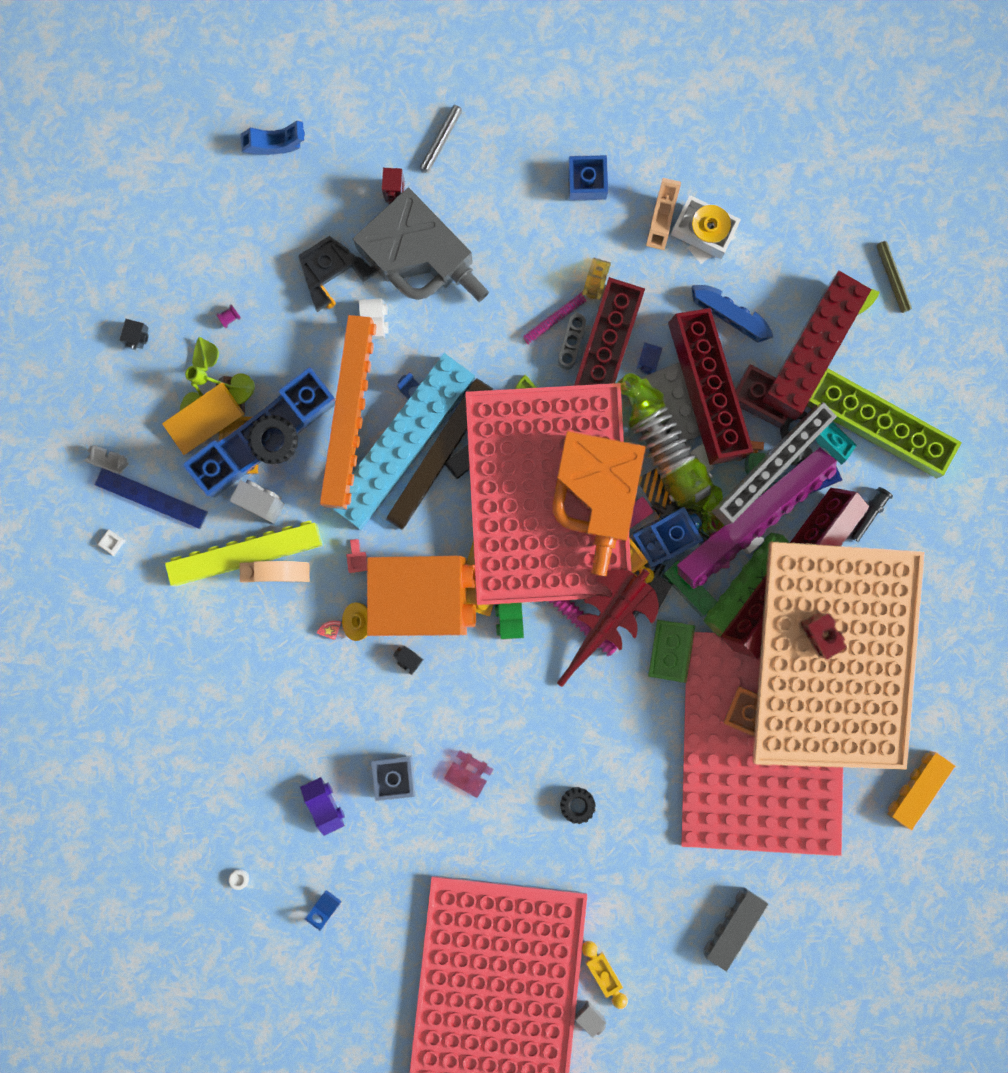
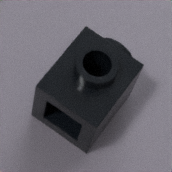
M125 319L120 341L128 349L136 350V347L143 349L144 344L148 341L149 335L147 332L149 327L142 322Z

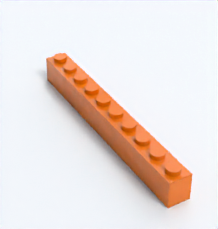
M348 315L320 504L327 508L347 510V505L351 503V493L349 491L350 486L354 484V474H352L353 467H356L357 464L355 450L360 444L358 430L362 428L363 419L360 416L361 410L365 408L364 391L368 389L366 376L371 369L369 355L373 353L374 348L372 335L375 336L376 324H374L371 317Z

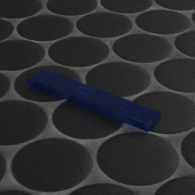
M104 468L101 469L94 484L201 529L208 511Z

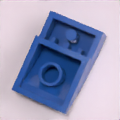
M685 507L679 508L632 532L652 568L703 541Z

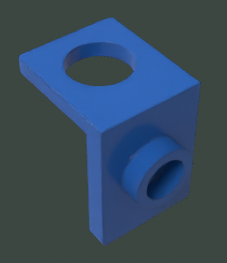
M410 372L407 375H403L397 382L398 390L407 399L411 397L409 389L411 387H419L420 385Z
M325 890L305 920L321 931L342 901L328 890ZM312 915H318L322 922L314 921Z

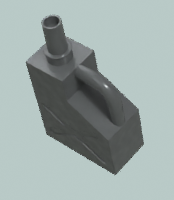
M409 187L353 238L357 251L376 268L387 282L390 281L408 298L415 300L426 299L434 294L442 285L446 288L453 281L456 282V285L461 284L478 302H481L489 294V291L472 274L473 269L469 267L473 263L472 252ZM425 273H431L434 276L422 288H413L403 279Z

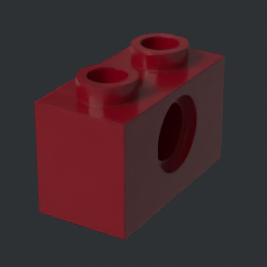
M383 167L382 193L385 202L391 204L404 192L405 179L402 168Z
M819 611L800 623L819 658L828 660L847 648L844 643L845 638L834 625L836 621L830 613ZM827 630V637L823 639V632Z

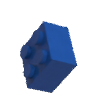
M607 155L569 156V201L607 199Z

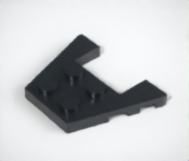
M330 236L298 255L316 312L331 304L330 298L321 286L352 267L363 282L377 274L376 268L366 264L362 258L349 252V249Z

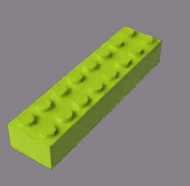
M827 368L807 404V407L812 409L824 402L837 416L833 420L834 422L936 479L945 475L962 443Z

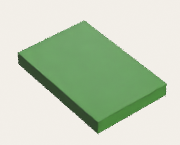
M657 620L648 677L682 683L687 682L695 625Z

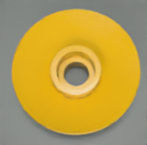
M717 205L701 207L695 213L692 221L695 235L707 243H716L723 240L731 227L728 213ZM707 224H713L714 228L709 229Z
M359 602L349 604L342 615L343 630L346 636L353 641H361L367 637V607Z

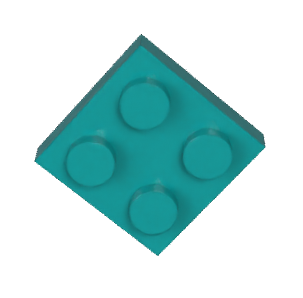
M833 421L815 438L817 444L828 451L841 465L847 461L857 446Z

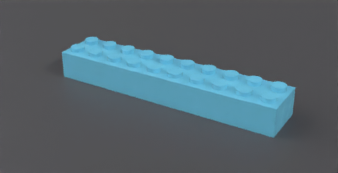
M444 353L352 473L354 474V484L350 486L351 503L347 505V510L332 509L362 530L475 380V375Z

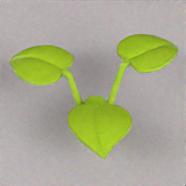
M198 337L194 348L193 366L188 367L185 372L186 379L192 382L191 386L197 392H190L185 395L180 405V411L203 396L197 385H203L207 381L218 385L222 383L208 377L205 372L208 370V367H213L216 364L219 350L215 344L201 337ZM243 373L234 375L231 379V385L224 383L227 388H230L229 392L238 405L245 403L255 390L253 379Z

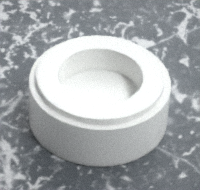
M243 869L233 871L228 879L229 885L235 890L243 889L249 882L248 873Z

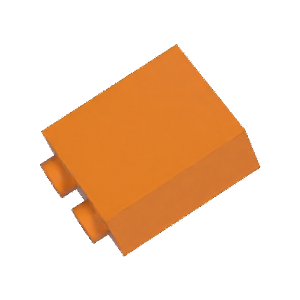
M462 556L367 557V636L467 635V627H475L476 625L475 604H467V588H475L476 584L475 565H467V558Z

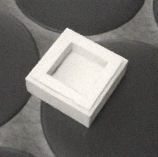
M108 529L97 545L112 556H115L125 540Z

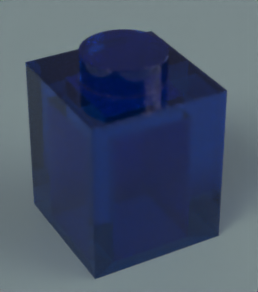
M644 342L637 364L640 372L651 374V372L654 373L656 371L662 347Z

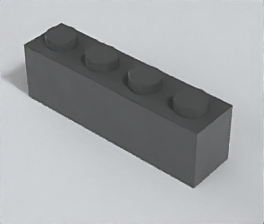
M747 888L739 891L735 898V905L727 910L725 921L722 925L719 924L714 932L715 937L704 948L706 959L726 972L768 906L764 899Z

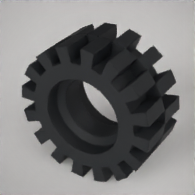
M580 787L571 788L561 798V812L566 820L573 824L586 823L595 813L596 804L594 798L586 789ZM575 798H580L585 802V809L581 813H575L570 808V804Z

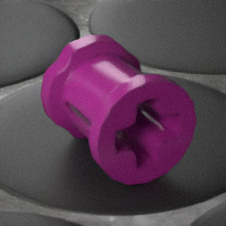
M232 304L221 314H216L225 329L228 327V324L236 319H241Z

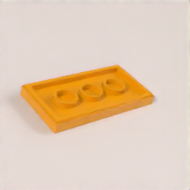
M222 382L162 424L182 454L186 455L245 414Z

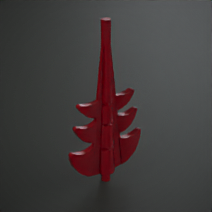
M612 568L607 571V576L598 575L594 579L595 583L606 586L612 594L611 596L597 594L585 599V603L595 606L600 611V614L598 616L585 613L577 616V620L586 623L591 630L569 667L557 681L559 686L563 687L572 674L605 640H609L619 650H622V638L617 630L618 627L627 629L633 638H636L638 628L635 616L632 614L634 610L643 613L650 623H654L658 614L659 603L656 592L645 581L650 574L646 569H643L637 575L627 569Z

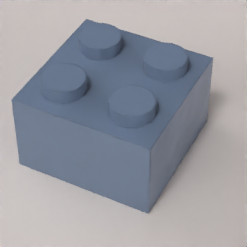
M412 755L371 761L375 801L415 797Z

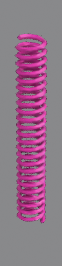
M583 292L578 294V296L576 295L569 303L564 304L557 312L552 313L545 321L540 322L533 330L528 331L523 336L526 343H532L534 339H537L536 336L539 338L541 333L544 334L548 328L551 329L553 327V324L556 325L560 319L563 320L567 313H572V310L575 311L579 305L584 304V301L586 302L587 300L582 295Z

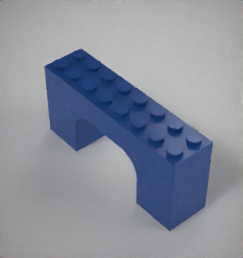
M311 367L279 390L280 395L272 403L219 442L212 441L182 464L208 497L216 498L262 462L252 455L251 449L247 444L249 443L247 435L250 432L249 429L260 417L268 415L281 416L291 422L297 434H299L335 406V398ZM270 428L263 433L262 444L265 449L276 451L284 445L285 438L279 429Z

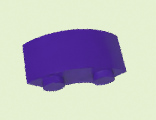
M322 777L300 787L304 802L315 821L316 827L323 836L345 826L343 818H345L344 812L341 807H337L331 794L333 790L329 782L325 783Z

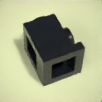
M399 646L393 654V657L398 660L397 665L404 670L409 668L410 675L414 674L424 660L407 646H403V648Z

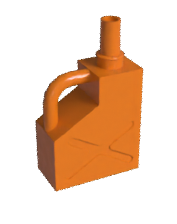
M567 431L553 498V514L563 527L595 535L593 545H596L591 573L607 576L612 549H616V540L627 541L646 446ZM567 490L590 510L588 521L574 519L566 514L564 503Z

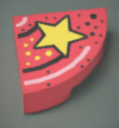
M326 622L318 629L317 634L336 640L342 622Z

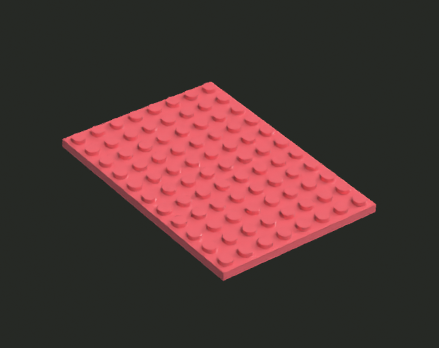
M621 383L466 392L477 605L586 599L597 594L611 596L612 593L606 586L594 582L598 575L591 573L596 545H593L595 535L563 527L553 514V498L567 431L624 442ZM567 490L564 503L566 514L574 519L588 521L590 510ZM628 533L627 541L616 540V549H612L608 570L623 568L631 571Z
M694 632L685 690L681 847L842 856L843 767L754 764L755 737L724 724L723 721L738 686L758 694L761 656L759 659H755L735 652L715 633Z
M432 876L410 1073H569L587 893Z

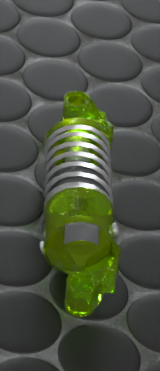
M633 373L626 374L618 383H621V394L633 398L632 411L628 421L629 428L633 430V434L647 429L648 432L641 436L638 442H642L650 437L653 439L645 445V450L650 448L651 453L648 454V458L654 457L653 466H658V474H662L660 478H663L661 480L665 485V490L670 493V500L675 502L678 507H685L703 513V531L708 535L715 534L725 526L711 512L723 500L722 489L714 485L711 480L713 476L710 472H707L706 466L700 462L697 455L690 453L692 447L685 445L687 439L679 438L682 431L677 430L669 433L676 427L677 423L672 422L663 426L671 419L672 415L667 414L658 418L667 411L666 404L664 403V394L652 387L647 378L641 379ZM625 381H628L631 387H628L625 384ZM712 521L715 522V524H716V529L713 528V526H712V524H711Z

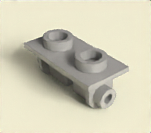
M97 445L89 447L88 453L91 454L84 461L117 474H121L129 465L124 455L110 451L108 456L106 455L107 450Z

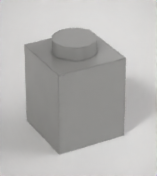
M589 1001L575 1014L576 1022L592 1038L596 1034L600 1035L606 1028L605 1017Z

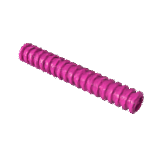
M570 600L549 601V603L554 604V608H558L559 612H563V616H567V620L570 619L572 624L575 623V627H579L580 632L583 631L585 636L588 635L591 628L586 623L577 620V616L584 612L579 610V606L576 607L575 603L570 602ZM605 640L598 647L602 648L603 653H607V657L611 656L618 649L609 640Z

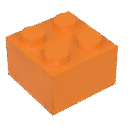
M738 686L723 723L755 737L758 694Z

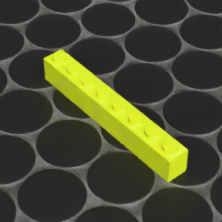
M305 521L300 523V527L293 528V526H287L278 533L269 531L263 533V537L256 538V536L244 538L245 541L241 543L232 541L226 543V547L219 548V546L207 548L208 552L200 553V551L189 553V557L186 558L181 556L170 558L171 562L165 563L170 585L179 586L240 569V563L270 561L322 547L318 526L311 521Z

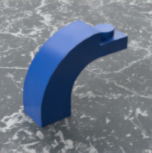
M295 121L283 129L272 131L250 127L241 133L242 152L256 155H275L298 150L300 143L304 141L305 137L303 122Z

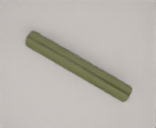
M887 241L880 242L876 247L898 306L902 313L908 312L912 307Z

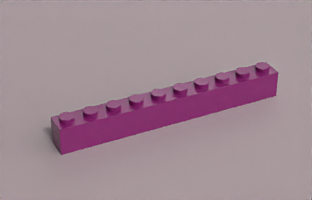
M819 447L756 499L733 523L722 527L677 565L678 575L693 589L705 584L708 577L713 573H718L726 562L732 561L742 549L748 548L756 537H761L768 527L775 525L780 520L781 516L785 513H790L799 501L803 502L808 497V494L813 490H817L827 478H832L836 473L837 461Z

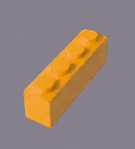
M930 751L924 754L921 759V765L911 773V780L900 789V796L888 808L889 812L887 815L909 830H913L955 768L954 764L937 752Z

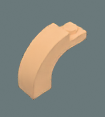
M667 178L662 179L646 246L665 250L681 186L680 181Z
M292 561L240 563V582H310L309 563Z

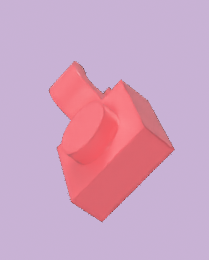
M359 539L350 540L352 554H346L349 573L367 571L366 552H360Z

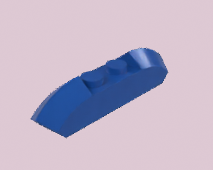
M707 285L692 286V297L695 304L703 309L711 308L714 316L756 342L773 338L769 325L757 312L751 315L747 308L735 305L734 301L727 296H721L723 291Z

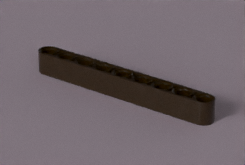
M476 378L467 392L493 390V388ZM466 394L386 518L388 522L401 530L405 528L445 466L444 464L449 460L468 430Z

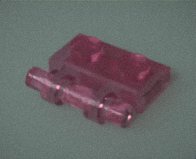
M460 750L456 757L463 760L461 765L453 761L444 780L478 798L487 782L481 775L484 772L490 776L493 768L487 766L488 763L480 762L473 758L472 754L468 752L466 754ZM467 764L477 768V772L473 773L466 769Z

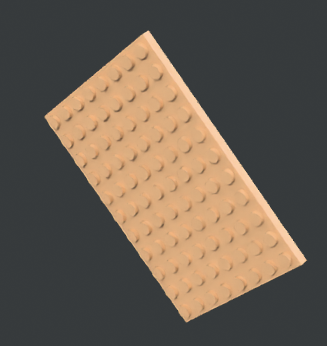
M778 542L769 543L753 751L754 764L907 769L924 552ZM819 611L830 613L836 621L834 625L845 638L844 643L847 647L828 660L818 657L800 624ZM827 630L823 632V639L827 637Z

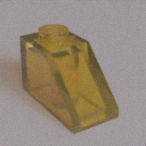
M593 257L582 295L600 300L611 262Z

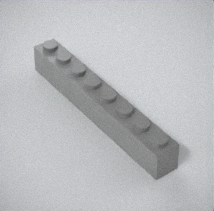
M824 402L813 407L711 512L724 525L733 523L837 416Z

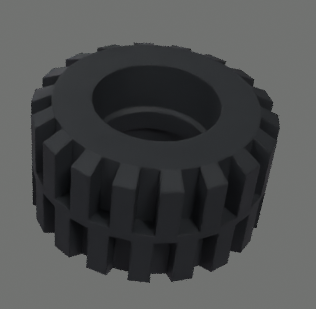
M277 415L263 416L250 427L249 435H247L249 443L247 444L251 449L252 455L259 461L267 464H280L289 460L294 455L298 447V436L293 424L287 419ZM270 428L279 429L285 438L283 447L277 451H269L262 444V435Z

